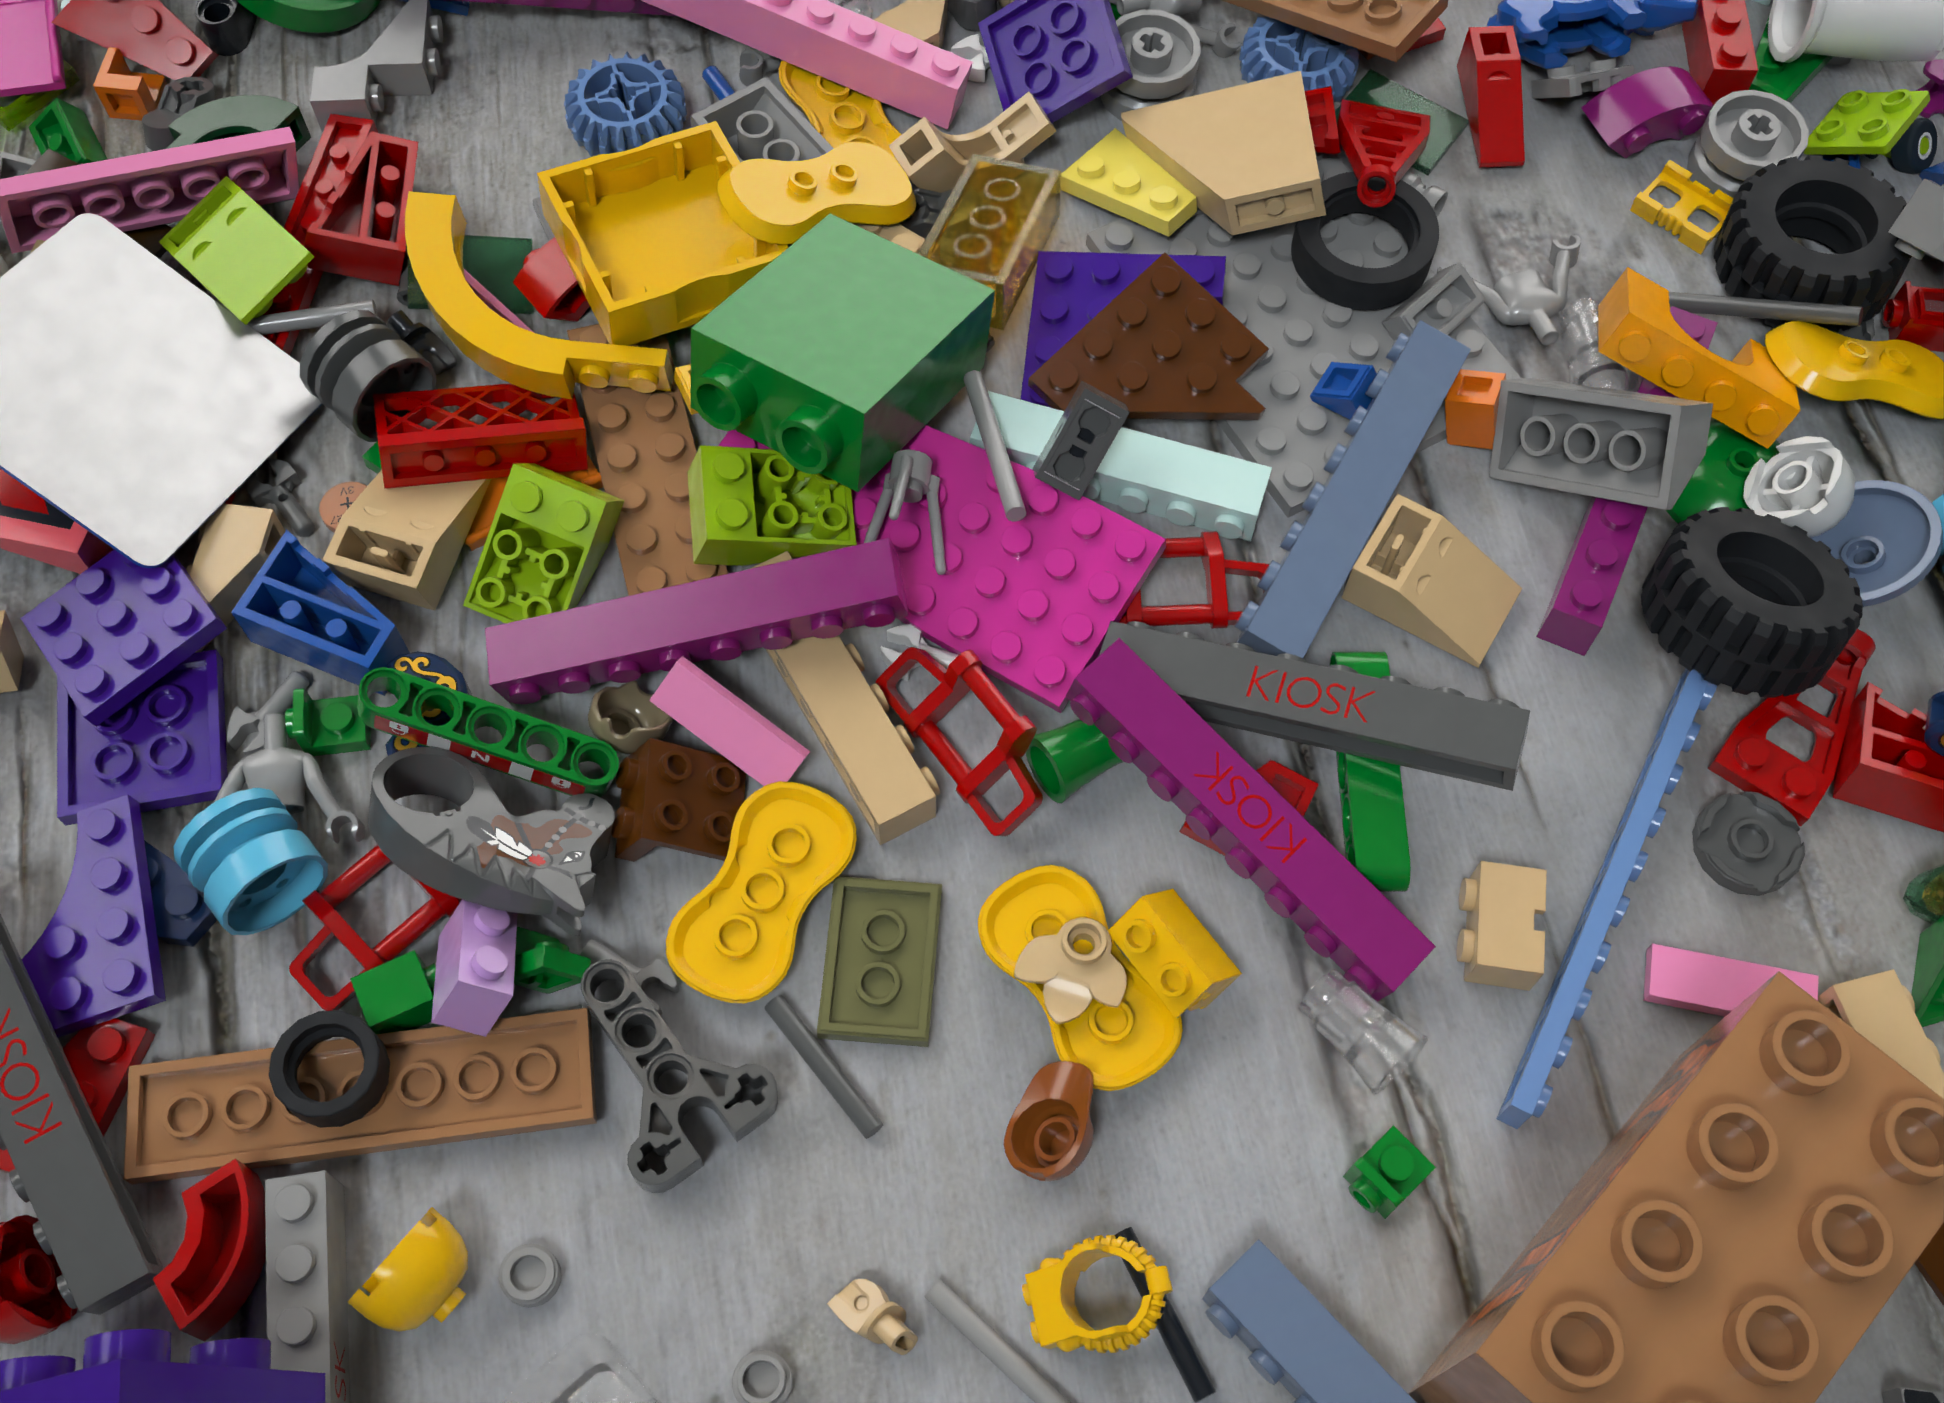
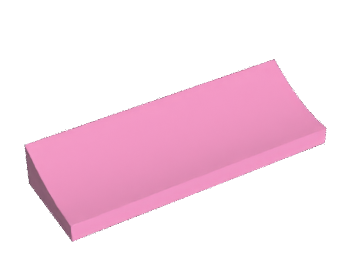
M290 127L0 179V219L13 254L32 250L37 239L46 241L76 216L84 213L99 215L122 232L181 221L226 176L259 206L295 199L299 191L296 142Z

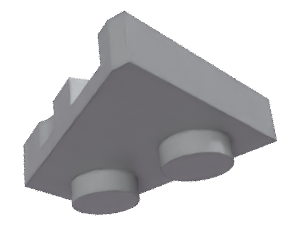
M1608 58L1589 62V71L1575 73V65L1547 69L1548 78L1531 81L1533 99L1573 97L1582 95V92L1606 90L1617 82L1634 75V65L1617 66L1616 58Z

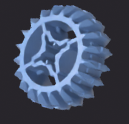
M1267 16L1257 17L1253 27H1249L1244 36L1239 56L1241 61L1240 71L1242 73V80L1247 81V83L1301 71L1304 91L1331 86L1333 101L1341 102L1346 91H1349L1354 83L1359 65V52L1357 48L1276 19Z
M627 51L623 58L614 59L609 53L608 60L603 63L592 59L591 70L579 69L577 79L569 81L568 93L565 94L564 106L567 126L571 129V133L578 146H585L590 156L617 153L639 147L655 138L682 131L683 122L686 121L687 109L684 90L680 82L677 81L673 69H666L661 60L650 63L646 54L633 59Z

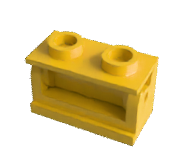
M1174 889L1142 896L1108 930L1115 943L1175 1019L1179 1018L1187 1009L1193 1011L1198 1008H1206L1242 974Z

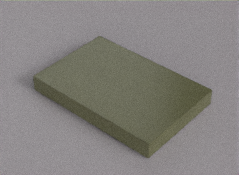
M840 876L834 879L817 1025L818 1039L918 1047L929 1046L942 884Z

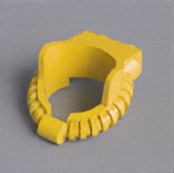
M1102 1235L1094 1236L1093 1240L1090 1237L1086 1238L1082 1244L1078 1242L1072 1246L1073 1249H1067L1063 1253V1259L1045 1258L1040 1263L1039 1270L1025 1274L1027 1283L1022 1285V1292L1028 1306L1032 1305L1035 1321L1030 1322L1032 1337L1035 1343H1040V1346L1043 1348L1052 1349L1058 1347L1063 1352H1070L1084 1345L1085 1349L1089 1351L1096 1349L1098 1353H1106L1107 1350L1110 1353H1116L1120 1348L1125 1351L1130 1349L1131 1344L1134 1346L1141 1343L1140 1339L1142 1337L1146 1339L1150 1335V1329L1154 1330L1158 1325L1156 1321L1161 1319L1163 1315L1161 1308L1165 1307L1166 1304L1163 1298L1165 1294L1173 1292L1167 1266H1156L1155 1258L1152 1255H1147L1148 1251L1143 1246L1138 1247V1243L1133 1240L1127 1242V1238L1122 1236L1116 1239L1115 1235H1106V1238ZM1104 1257H1122L1136 1271L1145 1274L1150 1295L1143 1296L1140 1309L1127 1325L1094 1330L1081 1318L1075 1305V1287L1080 1272H1085L1094 1262Z

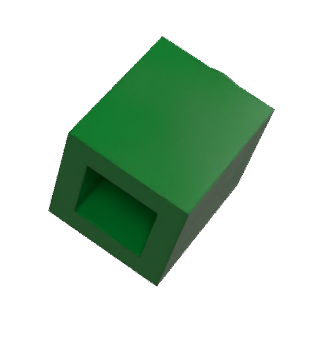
M413 950L350 978L367 1025L375 1034L415 1030L431 1022L436 973L435 963L426 966L417 952Z

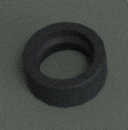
M341 1010L318 1011L297 1020L281 1035L271 1053L269 1079L275 1096L301 1121L320 1128L342 1127L363 1118L379 1103L389 1083L390 1059L384 1043L361 1018ZM332 1037H344L354 1041L361 1049L364 1058V1068L356 1084L344 1095L328 1102H318L308 1098L300 1090L297 1082L298 1068L304 1056L316 1044Z

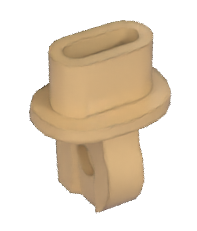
M867 1279L853 1280L827 1303L849 1329L874 1343H885L892 1351L900 1355L909 1353L918 1341V1337L904 1324L906 1311L899 1304L889 1301L888 1295L881 1286Z

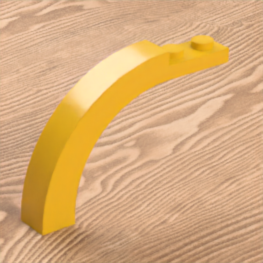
M409 191L405 211V237L414 275L440 327L462 353L473 362L501 380L520 388L547 396L566 399L573 398L575 383H582L591 388H605L607 386L628 387L642 393H651L655 390L671 391L674 372L667 349L551 338L518 327L499 316L474 293L465 279L463 241L467 222L456 195Z

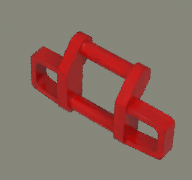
M1217 531L1201 532L1200 537L1165 538L1166 548L1160 558L1201 557L1206 576L1208 604L1142 607L1141 591L1139 589L1119 623L1127 624L1130 621H1138L1149 626L1210 624L1211 629L1227 628L1228 625H1235L1242 611L1228 612L1225 574L1253 576L1261 579L1269 564L1224 559Z
M915 647L907 648L877 678L875 683L882 690L888 704L904 721V727L912 737L921 738L956 782V792L966 804L969 803L989 832L994 836L1006 837L1010 835L1043 801L1040 789L1021 759L1027 752L1037 732V728L1026 715L1020 716L981 669L983 662L973 650L969 649L960 653L946 670L925 650ZM919 662L941 683L913 710L896 690V684ZM970 690L973 691L1004 729L997 746L973 770L936 725ZM1010 769L1022 789L1024 797L1023 801L1003 821H1000L982 795Z
M377 844L320 893L314 890L302 900L324 927L291 962L289 971L324 1011H337L356 995L352 982L350 981L334 996L327 997L306 975L308 964L333 936L363 966L364 970L359 973L361 974L393 960L445 914L450 918L462 899L440 892L410 876L431 899L371 949L334 908L391 861Z

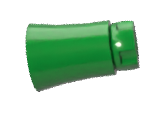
M1080 719L1059 728L1036 734L1026 752L1027 761L1035 779L1044 792L1057 803H1063L1085 784L1123 762L1110 748L1109 739L1094 724L1087 725Z

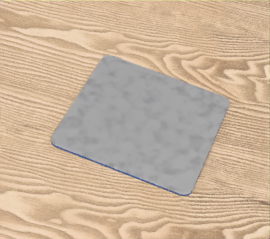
M84 213L76 216L0 277V469L140 567L156 568L163 565L322 405L319 398L312 395L304 387L299 377L300 363L248 324H243L233 313L99 215Z

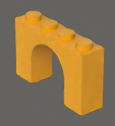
M1629 267L1625 269L1598 305V352L1678 398L1713 403L1711 417L1768 449L1801 411L1796 386L1778 370L1765 346L1750 338L1732 361L1714 354L1691 338L1674 320L1670 312L1669 291Z

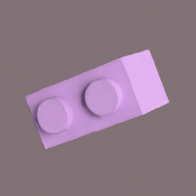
M461 900L438 939L431 1023L487 1036L513 997L517 913Z

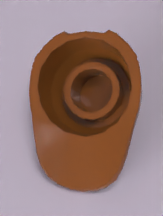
M1057 1061L1047 1064L1035 1074L1009 1121L1003 1145L1006 1156L1016 1170L1033 1179L1050 1182L1069 1176L1085 1160L1091 1149L1094 1128L1090 1119L1094 1082L1090 1068L1080 1063Z

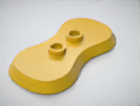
M781 61L779 80L790 100L805 114L811 125L833 148L848 142H865L881 147L895 158L888 145L902 134L889 122L880 101L786 61Z
M865 142L844 143L820 157L803 161L748 159L725 172L717 183L719 199L730 218L751 237L772 244L795 243L830 213L850 223L890 225L909 218L916 208V198L911 183L900 164L881 147Z
M1799 321L1787 322L1765 334V345L1775 366L1792 384L1807 393L1831 401L1876 400L1898 406L1928 418L1944 419V362L1936 354L1920 345L1894 339L1884 341L1859 340L1835 333L1815 324Z
M778 781L767 784L751 794L740 806L735 816L727 857L718 874L709 885L678 911L670 924L666 938V956L669 966L675 974L696 991L729 1003L756 1001L775 989L784 979L790 968L798 924L805 909L824 887L842 873L852 859L857 835L856 825L848 810L828 794L795 782Z
M1055 865L1038 866L1019 873L1004 882L986 899L978 917V933L986 954L1001 970L1014 979L1015 964L1026 945L1034 938L1043 935H1057L1065 923L1080 917L1094 919L1100 922L1107 931L1109 929L1102 903L1094 888L1076 872ZM1112 937L1111 954L1124 967L1127 979L1125 994L1117 1008L1108 1007L1093 999L1087 1010L1080 1017L1067 1023L1056 1024L1049 1016L1043 998L1044 984L1018 980L1031 991L1045 1011L1055 1049L1060 1060L1080 1063L1090 1068L1093 1074V1088L1104 1091L1121 1090L1133 1086L1156 1073L1175 1054L1180 1045L1183 1032L1181 1016L1175 1019L1134 965L1121 953ZM1083 939L1073 944L1074 950L1079 954H1089L1094 949L1089 941Z

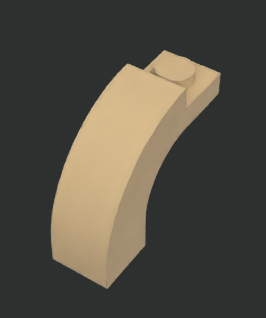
M1027 92L990 123L973 132L960 135L946 134L939 131L927 118L923 117L888 146L900 166L906 172L909 180L918 188L942 193L962 187L969 189L973 194H977L1003 184L1028 168L1023 157L1053 135L1056 129L1037 99L1030 92Z

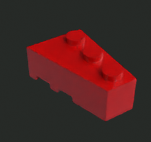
M370 132L346 169L342 182L335 192H331L326 200L324 210L316 222H312L306 231L304 247L314 256L307 264V268L399 286L406 251L405 211L409 191L413 192L419 142Z
M1867 682L1851 705L1848 726L1835 772L1832 798L1944 832V756L1932 751L1924 741L1927 715L1916 708L1910 714L1879 697L1883 690Z

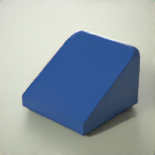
M1331 362L1310 394L1311 400L1350 420L1359 405L1367 409L1372 401V398L1365 395L1376 375L1374 366Z

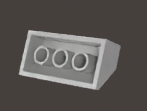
M767 77L691 115L692 128L717 121L740 163L748 159L803 161L820 157L834 149Z
M1537 378L1501 380L1489 478L1670 510L1675 505L1706 454L1713 403Z

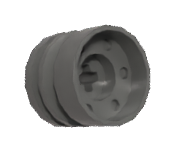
M369 310L349 311L336 316L322 326L306 346L300 360L299 375L304 387L312 395L319 398L325 407L333 410L337 418L356 436L367 442L378 441L373 395L435 390L437 377L432 364L412 346L402 341L394 330L389 328L381 318ZM398 410L387 412L403 417L410 411Z

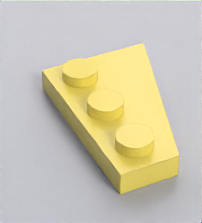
M1116 128L1059 175L1062 191L1168 237L1197 212L1196 196Z

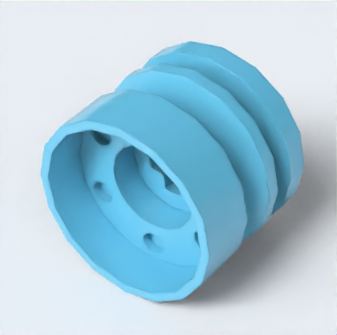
M252 788L237 791L215 801L198 813L184 827L173 846L175 861L188 874V879L192 885L199 891L204 892V902L221 926L231 935L254 934L265 931L287 920L306 906L302 902L305 897L314 890L320 891L328 876V863L311 840L302 831L297 830V821L286 810L279 797L269 789Z

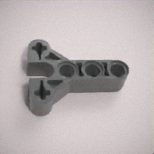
M612 959L600 960L591 964L585 970L581 979V992L599 1025L643 1087L639 1137L631 1145L627 1154V1165L631 1175L643 1190L651 1193H664L703 1167L701 1157L681 1130L682 1120L689 1110L696 1107L712 1109L718 1114L736 1142L762 1125L775 1113L778 1105L777 1083L773 1074L766 1067L758 1064H745L734 1068L688 1055L630 971L621 962ZM617 980L624 984L622 994L611 1002H602L595 998L597 987L604 981ZM639 1024L652 1026L656 1030V1034L649 1045L642 1048H634L626 1044V1036L634 1026ZM677 1069L683 1071L688 1076L686 1086L676 1094L667 1095L657 1089L659 1077L668 1070ZM746 1084H749L754 1090L764 1086L761 1091L763 1102L756 1106L751 1100L740 1103L743 1099L741 1088ZM652 1151L659 1157L669 1153L664 1159L667 1170L660 1175H657L652 1169L642 1173L648 1166L645 1156Z

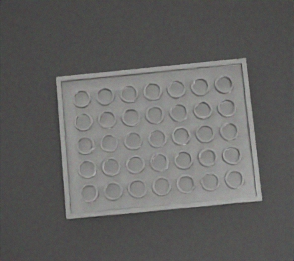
M1315 152L1321 182L1332 176L1350 172L1336 154ZM1197 208V212L1170 237L1124 217L1087 233L1086 246L1094 253L1163 254L1165 252L1168 255L1226 256L1223 306L1269 348L1266 357L1238 383L1266 409L1263 416L1258 420H1216V422L1244 460L1272 467L1266 489L1287 518L1305 510L1301 507L1314 484L1319 482L1324 485L1330 476V473L1325 471L1323 467L1336 445L1339 443L1346 447L1351 438L1350 434L1344 432L1350 420L1313 402L1310 394L1331 362L1373 365L1376 374L1380 368L1388 372L1393 362L1385 357L1397 337L1386 329L1382 321L1405 301L1383 309L1357 310L1336 305L1317 295L1302 281L1292 261L1291 243L1296 222L1232 236ZM1361 213L1339 215L1328 221L1320 229L1322 240L1327 249L1337 258L1355 266L1364 268L1388 267L1399 262L1408 254L1407 242L1402 233L1391 223L1373 215ZM1431 268L1422 286L1435 275ZM1470 316L1448 335L1471 348L1461 369L1506 373V380L1522 379ZM1445 399L1415 454L1446 439Z

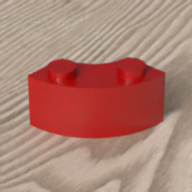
M552 238L541 248L531 251L525 257L523 267L515 277L513 284L543 318L578 322L590 305L556 238Z
M236 1158L181 1193L187 1212L184 1240L172 1262L153 1278L179 1330L204 1342L225 1326L243 1306L257 1283L266 1260L265 1190L258 1174Z

